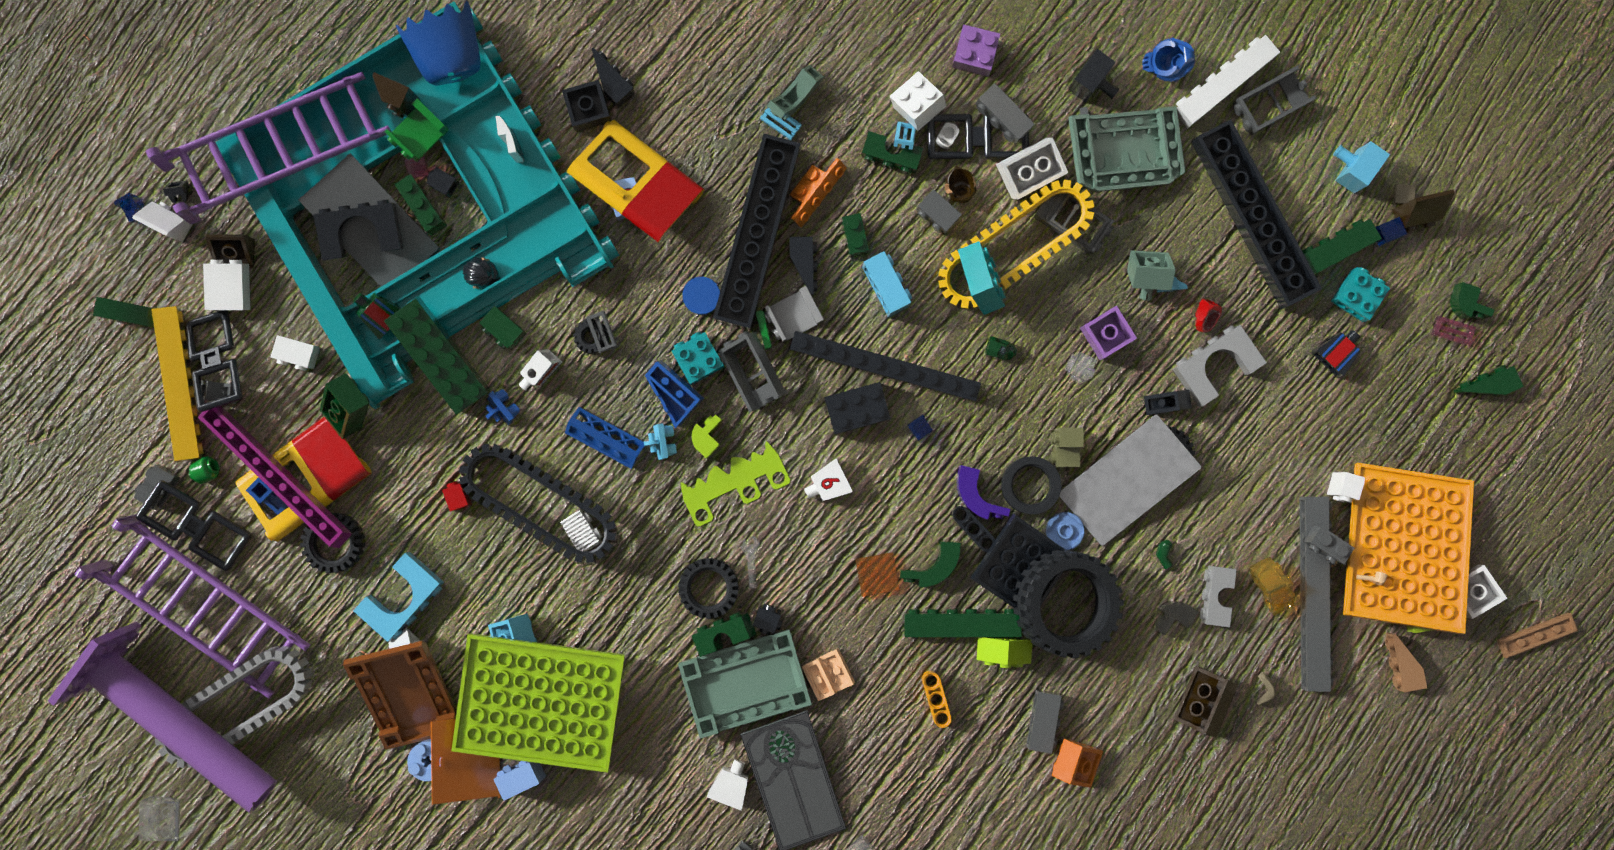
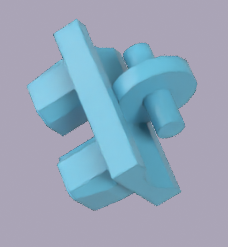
M663 423L654 425V433L648 434L649 441L644 442V446L650 445L651 453L656 452L657 449L658 460L676 454V445H666L665 437L674 436L673 426H664Z

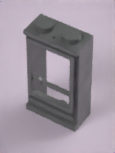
M1298 65L1237 98L1232 103L1234 105V112L1240 116L1245 131L1249 132L1251 136L1316 99L1315 95L1310 98L1307 96L1304 90L1307 87V82L1305 80L1299 82L1295 75V72L1299 69ZM1279 84L1292 107L1285 112L1277 101L1274 91L1271 90V87ZM1268 90L1267 94L1272 97L1281 114L1258 126L1245 101Z
M1066 193L1057 194L1044 202L1033 218L1061 235L1068 230L1065 226L1075 211L1081 208L1074 196ZM1069 200L1075 204L1074 209L1062 226L1054 221L1065 202ZM1095 208L1087 211L1094 212L1093 217L1103 224L1090 244L1080 237L1074 241L1071 235L1068 236L1072 244L1089 255L1094 251L1096 253L1103 245L1101 240L1104 236H1109L1114 228L1111 225L1115 221Z
M745 331L739 334V339L736 341L732 339L724 343V348L718 351L749 412L760 409L788 393L783 388L756 335V331L752 333ZM749 345L762 370L750 378H747L735 352ZM764 374L768 383L754 390L749 381Z

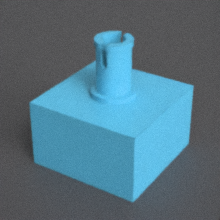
M1372 141L1357 149L1354 154L1340 145L1333 156L1346 163V166L1335 181L1352 193H1356L1370 184L1390 154Z

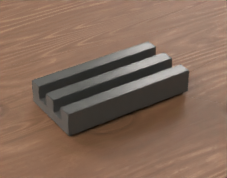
M605 311L586 317L600 354L618 347ZM600 316H602L603 321L605 323L607 332L612 342L611 345H609L607 341L605 332L599 319ZM594 318L596 320L597 326L599 328L600 334L605 345V347L603 348L600 344L599 338L597 336L596 330L592 322V319Z

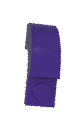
M959 465L957 490L961 501L967 509L984 519L989 518L990 512L992 517L1003 519V516L1009 517L1010 509L989 504L980 497L977 490L980 470Z

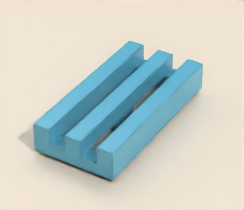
M769 108L760 117V120L790 141L802 126L801 123L790 116L786 120L796 126L793 128L779 117L773 115ZM767 116H770V117L773 118L775 121H777L778 123H780L781 125H783L785 128H787L788 130H790L792 133H791V134L787 133L786 131H784L782 128H780L779 126H777L776 124H774L772 121H770V120L767 119L766 117H767Z
M897 123L894 147L902 144L901 148H905V145H908L909 149L913 150L916 129L910 123ZM904 127L903 138L899 139L900 128ZM908 128L912 129L910 140H906Z

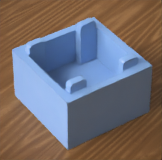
M520 761L513 767H510V765L504 766L503 770L499 771L493 780L504 801L538 785L546 775L540 763Z

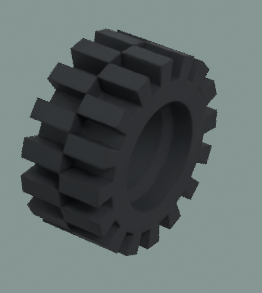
M585 319L582 323H578L579 326L574 329V342L583 352L597 354L599 351L596 343L589 344L585 341L584 335L590 330L587 319ZM592 319L594 328L599 334L600 344L603 348L605 347V345L600 334L599 328L597 326L596 320ZM601 323L607 341L609 343V334L607 332L606 326L603 323Z

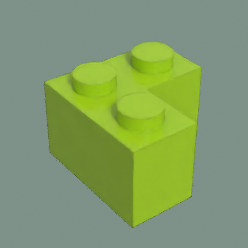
M978 637L977 660L984 661V665L995 666L998 663L1001 668H1011V666L1023 667V664H1031L1032 640Z

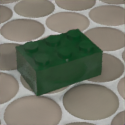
M345 373L326 383L319 410L341 439H344L362 429L369 406V399L366 394L361 393L355 380Z

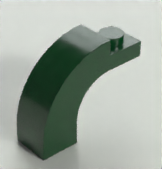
M940 541L938 559L933 566L926 570L900 569L899 577L903 578V582H915V579H918L919 587H929L942 582L953 572L958 563L961 543Z

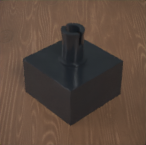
M1096 49L1074 78L1068 90L1085 103L1093 92L1098 89L1113 99L1119 88L1107 81L1105 76L1116 62L1099 49Z

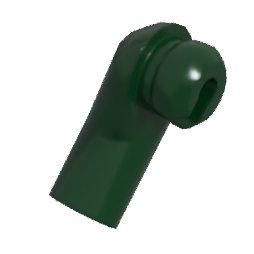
M1169 540L1161 541L1156 551V557L1164 569H1168L1173 565L1168 557L1172 548V542Z

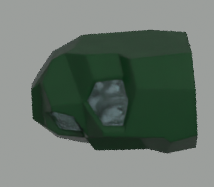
M990 336L984 356L1001 361L1011 360L1016 356L1017 349L1014 344L1006 340Z

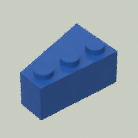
M662 360L657 361L645 374L646 379L661 401L665 412L668 413L675 428L680 427L704 399L703 396Z

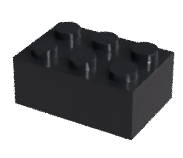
M881 382L824 397L834 435L891 419Z

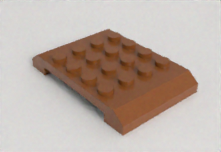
M418 641L344 660L343 666L350 680L354 679L379 729V738L385 750L431 739V721L456 719L457 709L426 642Z

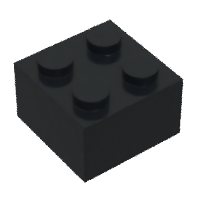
M599 80L562 90L575 132L612 121Z

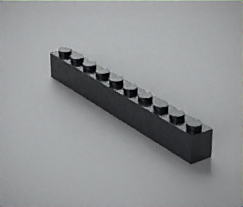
M795 331L790 350L973 401L977 400L981 382Z

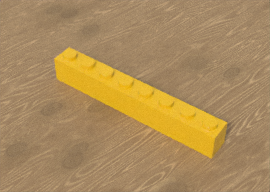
M177 306L152 309L174 461L197 460L201 458L200 454H204L203 445L198 443L197 435H201L200 426L195 424L194 418L198 416L197 406L192 404V398L195 397L194 387L189 385V379H192L191 368H187L186 360H189L188 348L184 349L183 341H186L185 330H181L180 323L184 322L183 313L178 311Z

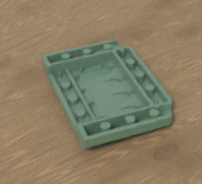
M1176 106L1163 107L1156 110L1101 115L1083 114L1068 117L1077 183L1095 192L1161 186L1170 184L1174 179L1185 173Z

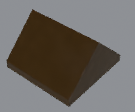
M205 235L212 260H223V264H230V260H242V264H249V268H254L255 239L247 235Z

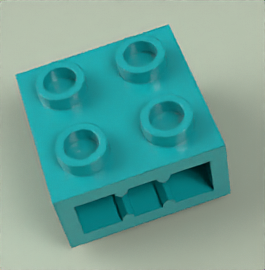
M1357 267L1350 270L1330 302L1361 322H1366L1372 318L1390 288L1385 285L1386 282L1382 279L1369 275L1370 272L1368 270Z
M699 331L693 334L691 340L686 343L681 341L674 345L675 349L671 350L691 386L725 367L705 332L701 334Z

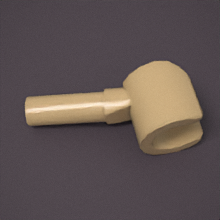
M1376 572L1375 577L1366 575L1356 576L1358 580L1371 581L1376 585L1384 584L1387 578V574L1383 572Z

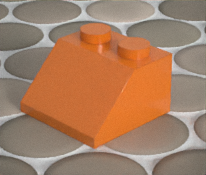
M1064 739L1059 748L1060 752L1057 761L1053 766L1052 776L1071 785L1091 788L1103 751L1077 741Z

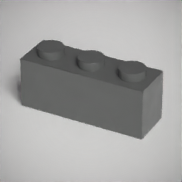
M995 83L975 103L978 111L986 115L990 119L991 124L1004 133L1003 135L1007 141L1014 144L1023 138L1035 125Z
M1035 690L1026 747L1029 750L1052 754V750L1056 748L1057 737H1055V732L1060 727L1058 714L1059 710L1062 711L1064 703L1059 693Z

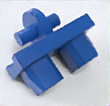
M504 389L496 393L490 392L487 398L490 404L485 407L489 412L486 418L488 420L494 418L496 422H499L502 418L509 426L520 413V409L515 403L507 408L504 406L503 402L509 399Z

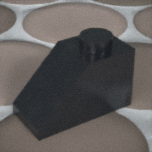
M1189 390L1144 396L1146 415L1192 409Z

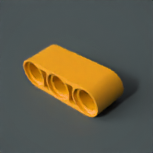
M926 671L922 675V683L931 715L938 727L945 728L951 723V715L942 683L935 671ZM935 676L936 682L933 685H928L926 683L927 677ZM935 694L941 695V701L937 704L931 702ZM940 713L947 715L944 722L937 721V716Z

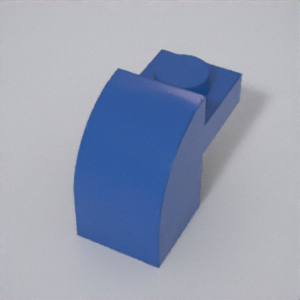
M259 477L246 489L259 504L264 502L277 515L288 507Z

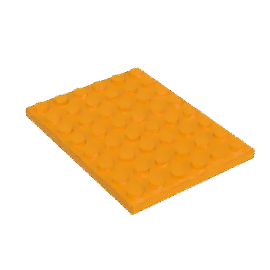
M1356 463L1354 474L1365 477V482L1360 500H1352L1349 544L1355 549L1347 559L1343 615L1465 634L1474 481ZM1376 572L1387 574L1386 581L1382 585L1356 579L1357 575L1375 577Z

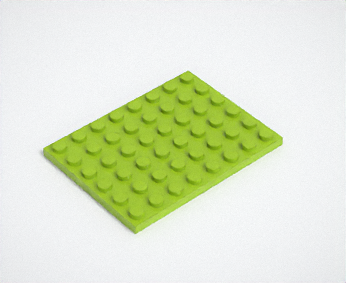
M472 633L467 634L451 751L608 773L625 654Z

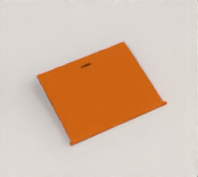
M456 719L431 721L432 805L496 796L500 798L499 790L493 780L500 771V758L451 751Z

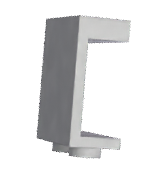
M806 286L778 303L765 307L767 312L764 315L768 323L773 322L776 328L773 332L777 340L781 339L783 343L793 338L795 331L803 333L824 322Z

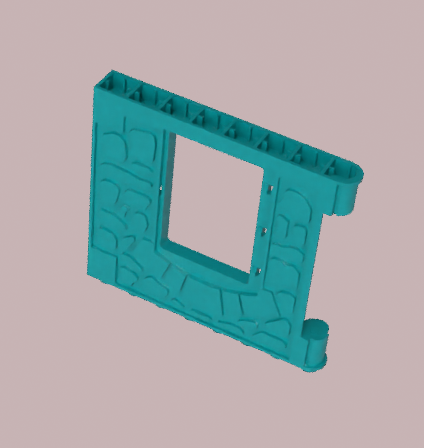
M455 1L449 4L456 12H461ZM445 7L433 14L435 16H442ZM471 8L475 32L477 33L484 28ZM400 34L279 105L338 82L345 77L363 72L366 79L353 85L375 130L388 125L392 132L406 117L403 119L398 118L392 114L393 112L386 109L387 105L382 102L372 75L375 72L409 87L420 98L419 101L449 129L440 141L485 215L487 223L366 295V297L369 298L373 293H376L402 308L419 296L448 335L452 336L484 317L494 306L501 307L559 271H562L571 286L575 287L608 266L611 269L614 268L611 260L620 256L608 236L601 240L597 238L592 227L600 223L589 203L579 208L572 196L580 191L578 184L567 171L561 175L557 171L553 162L560 159L561 156L550 138L542 142L539 141L533 130L542 125L530 105L521 110L514 98L522 94V91L511 73L501 77L495 65L502 62L503 59L492 41L490 40L482 45L477 37L481 62L480 70L460 82L435 86L427 82L422 76ZM453 72L448 73V76L454 75ZM456 77V78H453L452 80H458V79H461V78H463V77ZM346 87L326 95L348 142L368 134ZM319 99L299 106L321 153L341 145ZM292 110L271 118L293 164L314 156ZM496 116H500L517 137L522 149L524 162L517 163L509 155L507 145L498 136ZM264 121L243 129L266 176L286 168ZM236 133L216 141L239 187L258 180ZM384 135L374 141L365 143L244 194L346 369L357 383L358 389L361 393L366 394L369 399V405L374 409L379 408L380 402L415 382L407 365V362L413 358L390 329L381 339H378L358 317L356 312L360 307L356 303L345 307L294 221V215L305 208L299 201L300 197L306 194L348 154L351 153L369 171L401 152L403 149L399 145L394 147L387 140L388 135ZM480 244H481V247L477 248V249L474 250V251L471 250V249H473V248L475 249L476 247L480 246ZM483 257L495 264L501 279L485 289L478 290L464 280L463 267L473 258ZM429 274H430V277H429V278H427V279H425L424 281L421 282L420 279H424V278L428 277Z

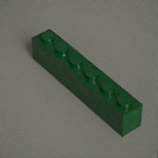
M1013 608L1004 609V612H997V609H985V612H977V609H966V612H958V609H947V612H939V609H927V612H920V609H908V612H904V637H1021V627L1016 622L1020 617L1014 614Z

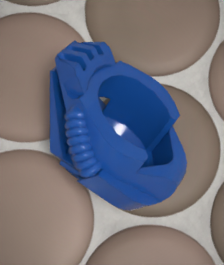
M1175 38L1165 39L1155 46L1153 52L1145 54L1142 60L1143 70L1155 73L1157 78L1163 81L1176 82L1194 68L1195 53L1192 46L1185 41Z

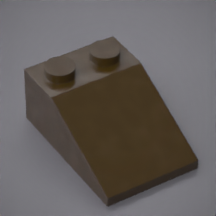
M1454 189L1418 197L1392 209L1397 231L1405 230L1407 233L1418 230L1417 227L1422 225L1424 228L1436 226V222L1443 219L1455 193Z

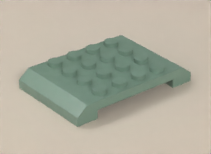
M790 629L678 663L700 739L733 727L812 705Z

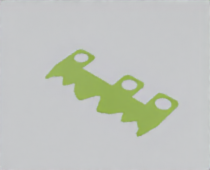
M767 441L764 454L760 455L752 452L751 461L742 457H732L730 474L725 473L718 466H714L708 474L706 483L698 478L695 488H691L681 482L683 500L696 526H702L713 520V515L707 504L708 501L735 488L743 503L748 504L758 499L761 493L754 479L766 474L773 489H779L790 483V478L779 455ZM776 472L784 474L785 480L782 484L773 482L772 478ZM751 486L755 489L753 498H746L743 495L745 487ZM699 509L707 511L708 517L705 521L696 519L695 515Z

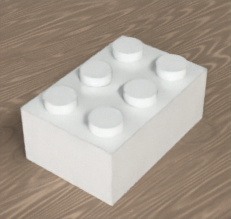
M1044 138L996 164L1011 198L1017 200L1068 173L1053 138Z

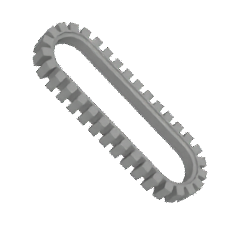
M278 646L272 647L183 702L182 705L192 712L267 663L277 661L286 664L294 674L295 684L292 691L222 736L229 743L234 744L304 698L308 693L307 689L312 684V680L307 679L312 676L311 668L304 669V666L309 664L305 657L298 660L301 653L296 649L290 652V647L287 646L280 648ZM155 738L156 746L163 745V748L158 750L160 755L163 757L167 753L169 754L166 759L167 762L170 764L177 762V767L184 768L188 765V768H191L189 764Z

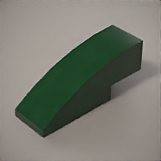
M96 297L93 316L154 328L152 309L154 308Z

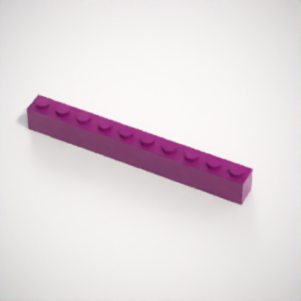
M222 406L204 411L198 416L329 547L340 548L352 535L324 505Z

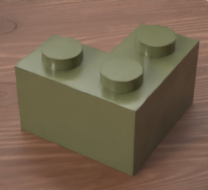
M1084 428L1054 429V433H1051L1050 436L1051 444H1054V452H1051L1050 456L1051 463H1054V467H1080V448L1084 447Z

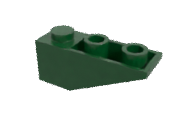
M1501 365L1494 368L1495 372L1491 374L1486 372L1476 376L1477 380L1473 382L1468 380L1460 383V388L1453 391L1454 393L1500 396L1507 395L1524 386L1515 366L1506 367V365Z

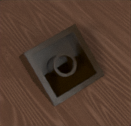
M375 72L372 76L380 98L387 105L386 109L393 112L392 114L398 118L403 119L415 109L412 103L416 99L420 100V98L409 87Z

